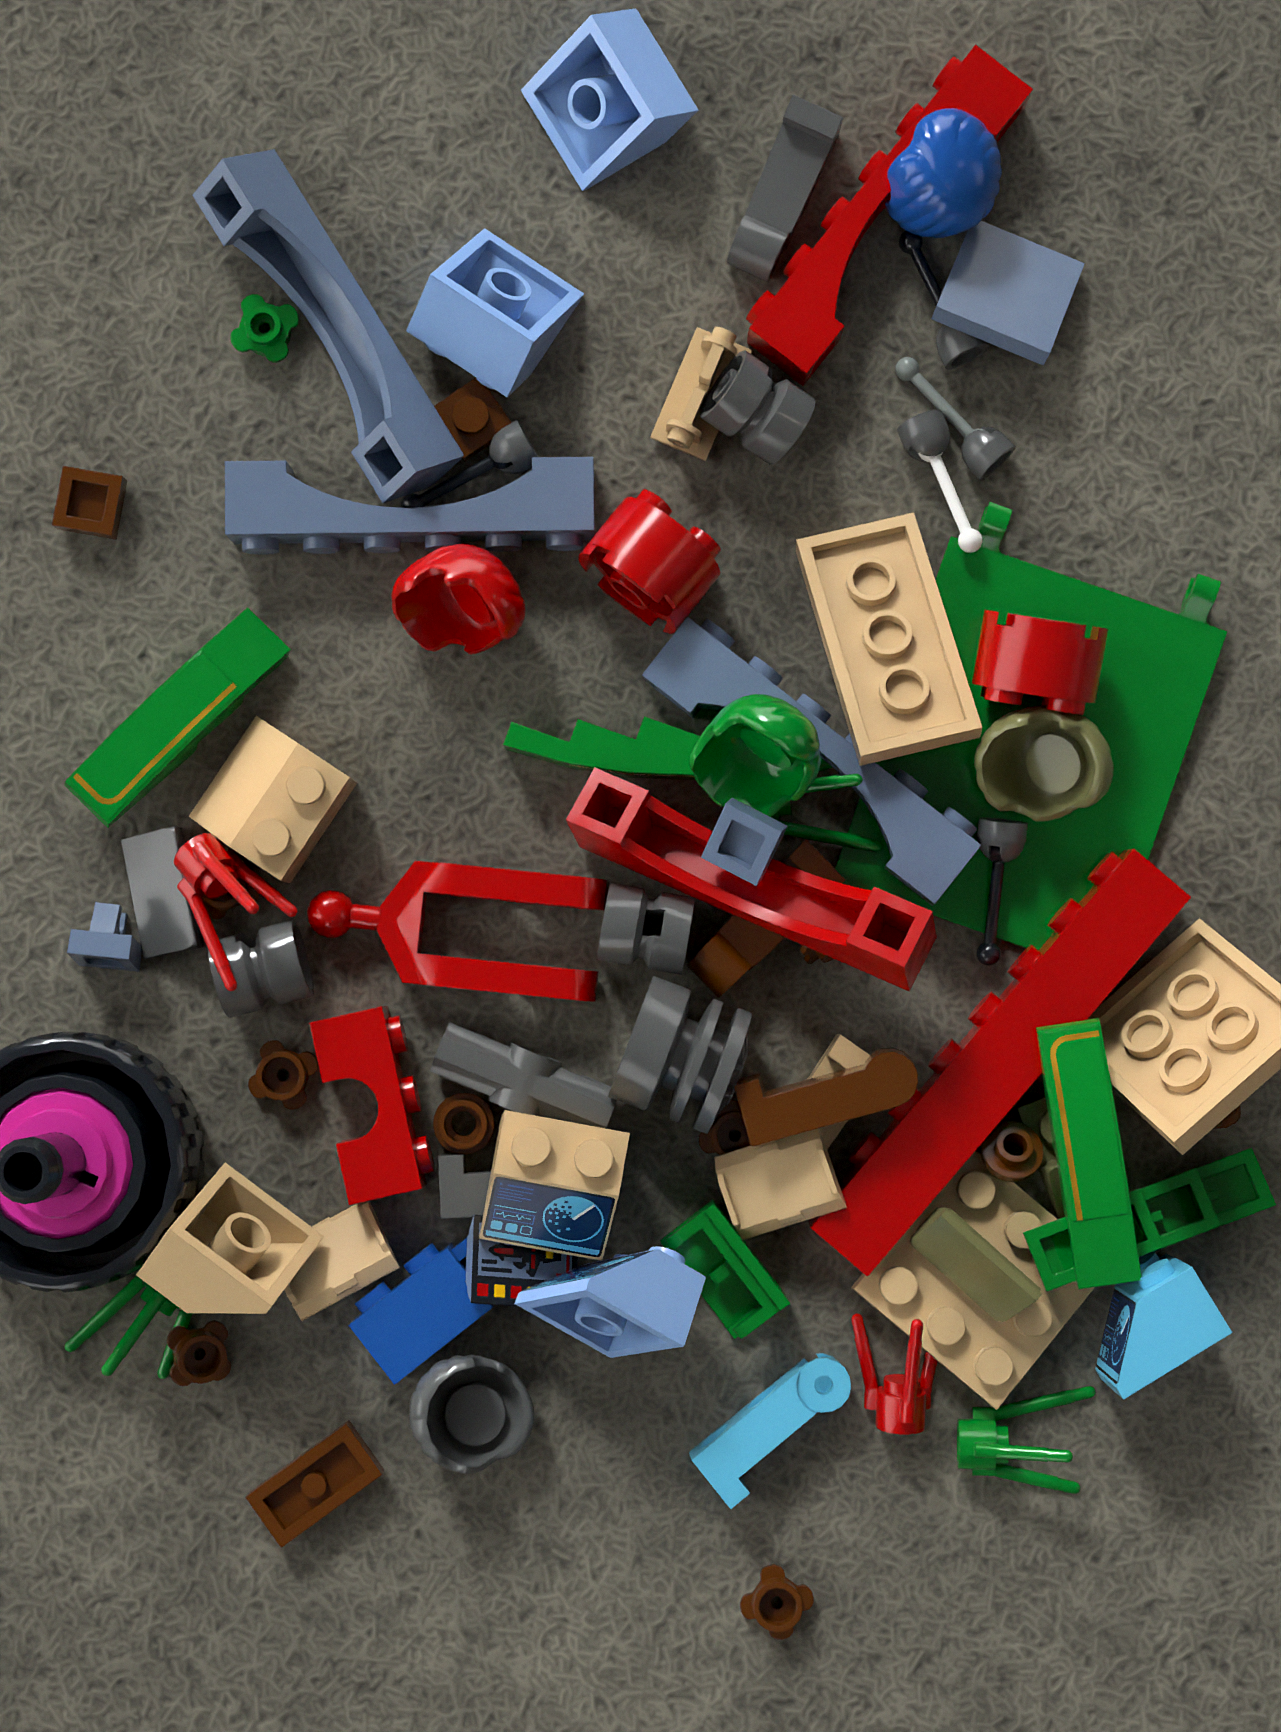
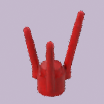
M203 833L188 840L175 855L174 865L184 877L177 885V889L190 905L226 990L232 992L237 989V982L202 900V896L205 894L208 898L213 899L229 892L248 913L256 914L259 911V905L237 881L238 877H240L287 916H296L298 910L278 890L249 868L233 849L226 851L214 835Z
M854 1314L851 1322L865 1387L864 1408L876 1410V1427L881 1431L899 1435L923 1432L925 1430L926 1410L931 1408L932 1384L938 1363L936 1359L926 1352L919 1378L923 1322L920 1319H914L911 1323L905 1374L884 1376L883 1386H878L864 1319L861 1314Z

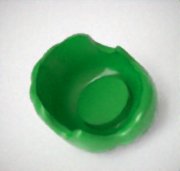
M765 694L743 696L726 705L705 728L691 751L689 765L697 783L719 806L724 807L727 801L734 798L772 818L786 803L791 800H799L816 779L821 764L818 732L812 722L802 712L782 699Z

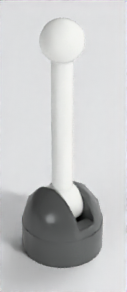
M930 410L920 413L901 424L897 429V433L910 457L920 462L931 463L960 531L958 537L959 547L967 553L976 552L982 545V535L976 529L971 528L941 458L950 442L947 422L941 410Z

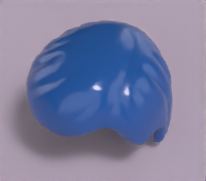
M956 108L936 110L923 117L916 125L911 143L892 162L887 171V178L891 188V199L885 202V207L889 216L898 222L899 226L905 231L921 237H950L977 226L992 210L995 198L1000 191L999 181L1002 177L1001 155L993 134L989 132L981 120L966 111Z

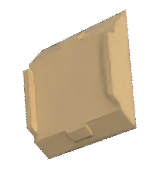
M820 1128L753 1147H744L714 1157L718 1183L732 1224L743 1240L847 1208Z
M370 1201L357 1203L331 1218L328 1217L311 1226L324 1237L284 1290L299 1318L303 1321L400 1268Z

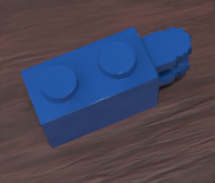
M467 1237L455 1246L451 1242L440 1252L433 1243L429 1244L403 1265L410 1274L407 1278L391 1290L382 1281L354 1304L361 1314L348 1326L394 1385L494 1306L470 1302L465 1282L466 1260L464 1258L467 1252Z

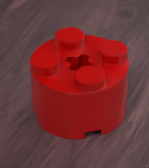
M643 489L636 498L626 497L579 554L578 560L585 572L594 564L604 575L597 585L609 597L649 626H652L657 618L667 621L663 632L673 634L720 576V568L714 558L721 551V548L703 530L692 527L688 531L670 517L672 510L663 499L655 493Z
M984 609L972 684L982 686L980 696L984 697L985 700L1015 705L1022 704L1023 693L1042 696L1041 705H1046V709L1084 715L1086 703H1096L1108 635L1107 628L1092 626L1091 636L1086 638L1084 637L1086 625L1011 613L1007 614L1006 625L997 624L999 612Z

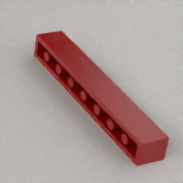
M1124 850L1119 856L1110 851L1096 865L1087 878L1094 886L1079 903L1070 898L1056 912L1047 925L1054 933L1039 950L1031 944L1015 960L1008 970V973L1014 980L998 997L991 991L980 1001L968 1017V1020L974 1026L958 1044L951 1038L939 1049L928 1064V1067L934 1073L919 1091L916 1089L915 1094L907 1102L889 1109L888 1114L894 1120L878 1138L874 1133L870 1132L858 1144L848 1158V1161L854 1167L839 1184L847 1208L809 1219L810 1228L867 1277L1042 1073L1036 1027L1087 1020L1191 899L1189 894L1137 850Z

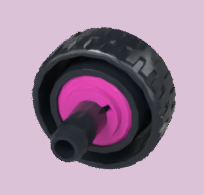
M72 1031L30 1037L22 1042L10 1044L0 1050V1277L15 1285H27L32 1290L43 1292L61 1290L64 1293L99 1287L122 1279L143 1266L167 1230L199 1194L198 1187L200 1179L204 1175L205 1162L202 1160L203 1133L202 1130H199L196 1120L198 1114L192 1101H189L184 1094V1087L177 1077L169 1074L163 1068V1063L152 1054L143 1053L138 1049L137 1045L125 1040L109 1037L108 1035Z

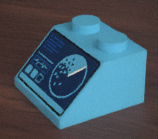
M1156 1252L1139 1257L1141 1281L1120 1283L1114 1286L1095 1370L1100 1379L1123 1400L1232 1333L1193 1267L1167 1253L1161 1257H1158Z

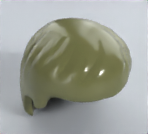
M1035 705L1012 711L996 720L983 734L974 756L977 784L979 789L984 792L988 803L999 811H1015L1030 817L1034 821H1049L1070 814L1075 809L1090 807L1106 795L1114 775L1110 746L1098 727L1083 715L1046 709V705Z

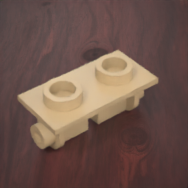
M698 327L696 328L650 436L651 439L703 461L707 460L719 430L700 417L703 402L714 382L729 362L741 351L746 350L750 354L752 353L751 349L734 343L737 338L734 333L721 327H714L712 333Z

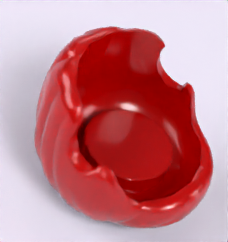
M449 545L430 552L404 570L397 578L392 589V610L396 619L402 623L403 628L411 638L417 641L422 648L432 652H436L450 644H459L465 647L464 650L468 654L481 653L494 647L504 639L509 640L514 637L525 620V601L521 595L519 585L510 570L498 557L474 545Z

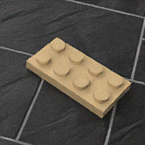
M914 512L796 539L797 558L859 766L980 738L982 724Z

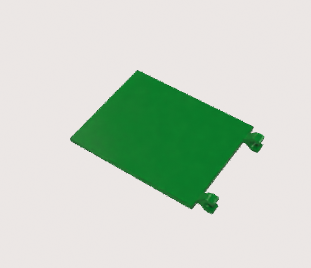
M989 502L988 506L984 509L977 529L982 535L983 540L979 550L973 553L964 552L959 547L958 538L951 536L935 579L982 724L980 738L875 763L892 776L899 769L905 771L928 790V793L923 798L925 802L941 814H943L947 807L952 808L971 822L977 830L980 817L1003 818L1028 823L1026 842L1022 852L1016 859L1005 863L996 938L1025 948L1032 944L1039 950L1054 933L1047 926L1049 921L1070 898H1073L1078 903L1094 886L1087 879L1089 874L1110 851L1119 856L1124 850L1135 849L1148 860L1227 631L1207 623V616L1216 600L1221 581L1197 574L1195 578H1190L1179 614L1002 554L999 551V546L1013 510ZM984 609L999 612L997 624L1006 625L1007 614L1011 613L1086 625L1084 636L1086 638H1090L1092 626L1108 629L1096 703H1086L1083 715L1098 727L1110 746L1114 765L1111 786L1107 794L1096 804L1087 808L1075 809L1070 814L1049 821H1034L1030 817L1015 811L997 810L988 803L984 792L979 789L976 780L974 756L985 731L1000 717L1012 711L1041 705L1043 698L1042 696L1023 693L1021 705L990 701L980 696L982 686L972 684ZM859 797L847 833L879 840L883 844V849L880 852H873L842 846L835 870L845 879L842 884L868 890L877 887L933 911V916L985 934L992 871L991 860L986 858L981 850L978 849L938 901L932 906L884 869L891 859L887 844L875 819ZM976 831V832L973 834L972 838H973L975 841L978 842V840H977V831Z

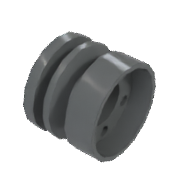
M653 976L608 1097L646 1111L653 1103L661 1087L673 1091L669 1108V1120L678 1123L688 1099L692 1098L700 1101L692 1128L708 1134L714 1120L725 1106L729 1104L735 1091L734 1085L738 1083L749 1051V1025L753 1013L737 1008L727 1032L715 1029L723 1002L713 999L700 1021L696 1022L687 1018L691 1002V990Z

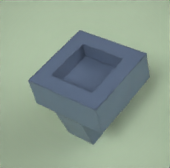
M731 798L725 803L701 858L757 886L762 881L787 825Z
M95 902L90 930L71 929L67 954L79 966L140 971L142 948L132 935H125L128 914L121 913L122 907L120 905Z

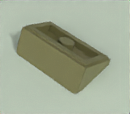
M936 1207L911 1236V1245L996 1321L1004 1322L1036 1302L1042 1295L1040 1287L950 1208Z

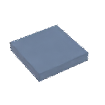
M980 221L977 226L967 231L931 319L1044 366L1085 263Z

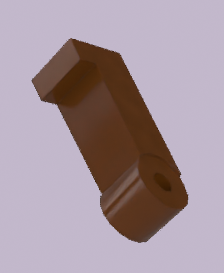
M806 839L783 862L786 865L839 883L845 881L835 868ZM733 915L686 966L719 998L748 970L756 966L785 937Z
M890 1047L881 1048L873 1052L863 1065L765 1091L760 1073L739 1079L734 1088L750 1145L753 1147L900 1106L915 1094L918 1085V1074L910 1056L902 1050Z

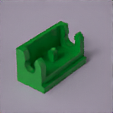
M713 1199L660 1239L661 1244L665 1248L674 1250L685 1258V1265L706 1277L701 1295L734 1339L737 1337L740 1339L744 1338L778 1311H781L790 1304L787 1295L745 1240L741 1238L735 1227Z

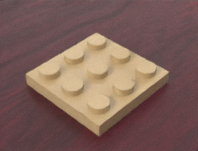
M1200 918L1105 1000L1087 1019L1099 1018L1112 1090L1182 1155L1281 1069V984Z
M975 1150L867 1277L862 1273L851 1288L908 1337H910L912 1321L920 1319L923 1322L922 1348L986 1403L997 1410L1095 1287L1078 1289L1075 1281L1046 1292L1023 1232L1057 1219L1014 1182H1005L995 1178L985 1167L981 1155ZM936 1207L950 1208L1040 1287L1042 1295L1036 1302L1004 1322L996 1321L918 1252L910 1243L911 1236Z

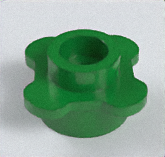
M251 294L245 297L241 302L243 316L240 325L230 335L232 345L241 353L251 350L258 355L265 356L272 363L284 360L289 353L287 345L291 338V329L295 328L299 323V315L296 309L289 304L278 307L266 303L263 297L258 294ZM263 323L270 325L268 333L263 334L259 331V327Z

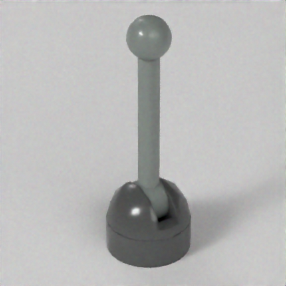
M903 357L897 362L895 371L898 378L903 381H911L938 410L942 411L944 417L964 437L961 447L962 459L968 469L980 481L986 479L1010 457L1016 446L994 427H981L974 430L919 373V364L914 358Z

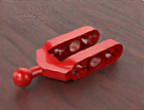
M414 861L380 906L353 904L351 899L343 892L324 890L315 895L309 902L307 920L313 931L319 936L326 938L339 937L347 933L350 928L377 931L402 983L596 1002L598 971L421 954L427 893L605 911L608 880L462 864Z

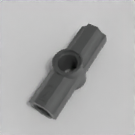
M449 1022L430 1068V1072L438 1074L439 1077L489 1095V1101L513 1112L605 1129L617 1102L616 1099L608 1097L612 1087L610 1085L561 1067L562 1063L548 1056L538 1055L529 1051V1048L511 1042V1045L508 1046L452 1022Z

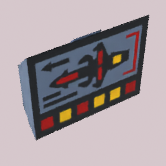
M474 1214L469 1228V1235L467 1236L465 1281L471 1303L517 1306L515 1301L519 1292L577 1268L578 1257L479 1239L483 1215Z

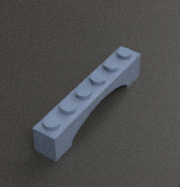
M273 149L221 159L192 196L223 246L233 244L258 264L292 299L321 339L342 379L354 413L359 444L351 453L382 503H386L432 486L460 461L464 454L277 152Z
M532 457L531 471L495 491L456 503L414 508L362 504L321 492L294 478V471L286 460L225 461V535L234 544H242V552L258 555L278 553L279 544L303 543V551L314 554L337 553L340 551V543H364V551L394 553L400 551V542H425V550L432 552L444 546L461 544V541H485L486 550L498 552L518 551L522 549V541L546 540V548L549 550H579L583 548V540H591L595 535L594 458Z
M687 617L642 674L645 681L693 719L700 710L721 711L732 701L752 694L770 695L796 707L812 722L818 732L821 758L840 775L860 774L862 776V783L852 788L870 811L887 844L891 859L884 869L933 906L981 846L972 838L977 828L950 807H947L943 814L930 806L923 800L928 790L905 771L899 769L892 776L876 763L859 766L850 733L844 739L826 725L831 715L823 707L803 693L795 701L777 687L783 680L780 674L756 656L749 663L741 659L730 650L735 640L709 619H706L699 626Z

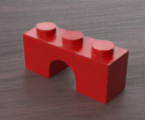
M380 1006L309 1022L322 1083L345 1078L359 1080L373 1091L378 1102V1116L373 1128L364 1136L343 1140L336 1144L349 1205L422 1189L427 1185L425 1173L434 1172V1162L427 1135L416 1137L411 1113L420 1112L421 1103L414 1076L403 1077L398 1053L408 1051L407 1038L401 1016L390 1017L388 1006Z

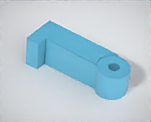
M818 1353L816 1354L818 1358L807 1362L805 1358L802 1359L689 1452L692 1462L730 1509L750 1494L747 1485L741 1479L744 1473L811 1419L817 1412H833L842 1407L846 1402L851 1390L850 1376L845 1367L833 1356Z

